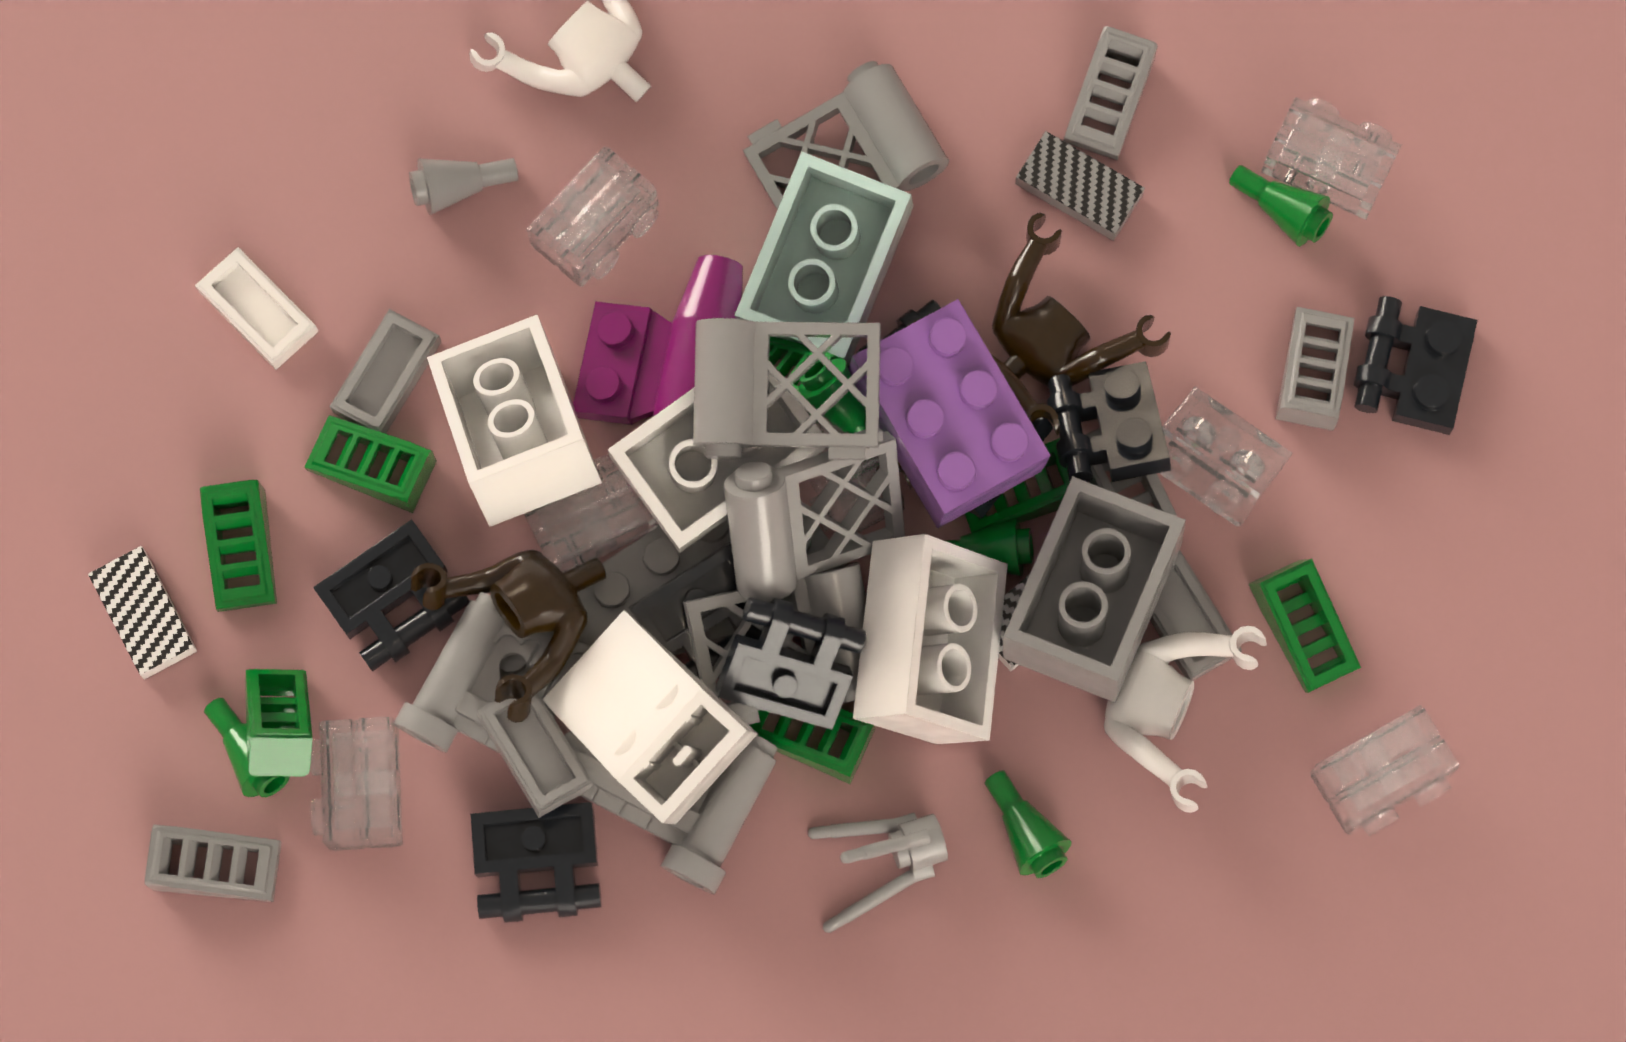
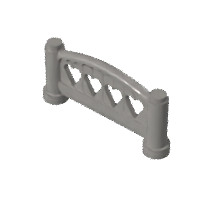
M480 592L475 601L470 600L415 701L413 704L404 703L393 724L410 736L447 753L458 732L499 753L479 720L477 710L495 700V689L498 681L501 679L500 666L502 661L507 656L518 655L526 661L527 668L533 667L549 644L553 633L540 632L522 639L519 638L499 615L492 602L491 595ZM580 641L577 642L575 649L561 672L538 692L542 699L592 645ZM546 705L555 720V713ZM571 731L564 734L593 782L592 788L579 796L672 844L661 867L691 885L708 893L715 894L726 874L720 867L776 763L773 757L778 748L756 735L676 824H664L623 787Z

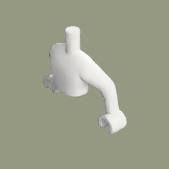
M602 0L608 13L598 9L590 1H586L548 42V45L557 54L564 70L541 66L506 51L503 40L495 33H486L484 38L494 47L497 57L485 60L475 50L470 49L469 52L470 62L479 71L489 72L497 68L529 86L557 94L583 97L612 79L635 102H638L651 87L627 63L637 48L643 32L639 19L627 0Z
M1240 627L1233 635L1183 632L1141 643L1116 702L1107 701L1104 721L1106 734L1120 749L1170 786L1174 803L1184 812L1192 813L1197 811L1199 807L1194 801L1181 797L1179 795L1180 789L1189 783L1196 784L1201 788H1207L1205 779L1196 770H1182L1143 736H1160L1173 740L1190 704L1194 691V681L1179 674L1168 663L1193 656L1233 657V660L1239 667L1246 670L1255 669L1258 667V661L1250 655L1241 653L1239 648L1242 644L1249 641L1256 642L1261 646L1267 645L1262 631L1256 627Z

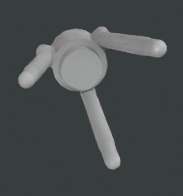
M911 813L895 819L832 824L830 826H819L809 829L808 836L811 839L889 833L888 840L845 851L841 854L840 860L843 863H851L892 853L899 869L907 866L910 867V870L827 920L823 924L825 932L831 933L915 882L935 876L933 865L947 861L948 852L941 827L934 814L917 818L915 813Z

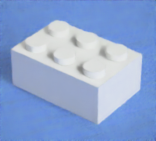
M538 315L427 357L468 483L489 527L602 483L558 362Z
M769 372L770 395L781 383ZM693 388L608 449L611 460L680 554L728 519L724 482L731 473L735 472L737 467L747 462L759 461L765 462L777 469L816 456L826 448L750 447L742 448L741 459L705 458V447L693 445ZM788 391L768 409V433H793L810 417L804 407ZM814 424L806 433L822 432Z
M927 534L873 541L863 623L866 638L860 652L853 719L934 744L989 741L1008 564Z

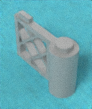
M876 61L867 62L849 74L847 78L849 84L842 93L784 127L776 119L748 136L752 145L744 149L743 152L777 210L783 198L778 187L787 188L790 179L770 174L761 159L781 147L840 160L839 166L848 169L849 163L871 167L881 183L902 191L918 188L944 171L949 163V159L892 65H878ZM840 113L849 128L843 150L814 144L818 126ZM806 133L804 141L796 140V138ZM855 141H857L865 155L852 153Z
M711 318L696 321L693 445L705 447V458L741 459L742 448L821 447L828 448L829 460H866V448H879L881 324L754 322L732 318ZM770 337H797L812 354L790 376L785 378L769 362ZM807 337L829 338L817 348ZM842 337L867 338V362L849 379L824 355ZM819 360L840 381L842 386L816 410L793 384ZM769 372L781 383L770 395ZM867 374L865 397L855 385ZM786 391L811 414L793 433H768V409ZM849 391L866 408V434L838 433L823 416ZM818 421L828 433L806 432Z
M879 428V448H866V460L879 456L880 468L866 488L850 480L864 460H829L828 451L777 469L765 462H747L737 467L735 472L725 479L724 492L736 585L742 597L747 600L749 597H753L766 602H771L773 598L782 599L796 589L797 580L870 555L873 541L905 537L895 437L888 431L883 432ZM866 429L853 434H866ZM823 475L830 480L812 507L801 502L799 483ZM846 488L859 495V498L842 523L826 514L843 489ZM874 504L884 509L885 528L865 535L856 532ZM820 523L835 531L823 550L807 555L806 543Z
M859 562L844 563L797 580L796 589L791 593L794 610L821 618L825 613L843 617L845 625L863 630L866 594ZM738 590L683 602L699 679L716 695L715 682L721 674L735 634L745 636L751 624L763 631V626L742 620L724 649L706 638L701 612L725 607L743 619L744 610L734 604L747 602V599L742 597ZM787 633L782 647L808 655L811 654L815 641L800 637L801 648L791 641L794 635ZM708 648L720 655L713 668ZM839 648L834 662L850 666L853 674V679L843 702L855 701L860 653L857 654ZM736 702L726 703L748 725L760 722L758 710L761 709Z

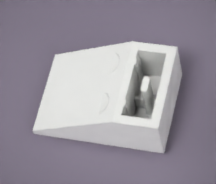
M626 610L622 611L542 699L612 776L664 824H676L758 734Z

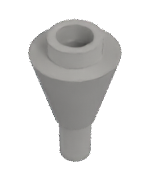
M418 158V170L409 172L414 203L416 206L425 205L429 215L482 191L483 187L518 181V170L514 158L479 165L477 162Z

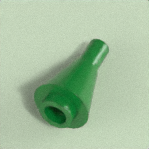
M1239 165L1230 178L1229 185L1256 200L1261 209L1298 247L1304 245L1308 240L1314 243L1317 242L1324 235L1332 221L1333 213L1328 210L1330 204L1329 196L1276 181L1270 182L1243 165Z
M844 359L830 360L847 379L852 376ZM818 360L799 379L801 384L797 390L817 410L842 384ZM849 391L823 416L843 432H848V434L866 429V410Z
M1018 517L963 535L960 539L944 540L1008 564L1007 574L1022 576L1023 564H1033L1034 561L1031 528L1021 529Z
M217 698L211 701L204 709V713L223 737V744L243 795L246 797L260 796L265 798L280 791L287 784L290 777L252 776L248 772L246 723H242L224 698Z
M1004 770L998 771L987 778L984 784L1003 812L1002 819L1020 875L1024 876L1034 873L1036 878H1044L1060 869L1068 860L1065 853L1071 847V840L1034 806L1022 799Z

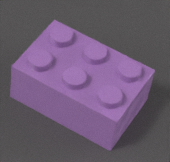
M959 299L881 340L879 428L883 432L888 431L896 438L898 462L937 529L1043 470L1051 455ZM867 348L852 356L849 366L851 375L867 362ZM867 374L856 384V388L865 397Z

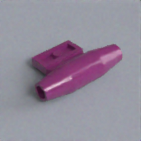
M699 256L672 323L650 307L595 301L573 401L577 417L580 419L633 425L634 422L655 416L693 389L695 379L696 321L711 318L737 319L735 313L743 293V266L739 262L723 256Z

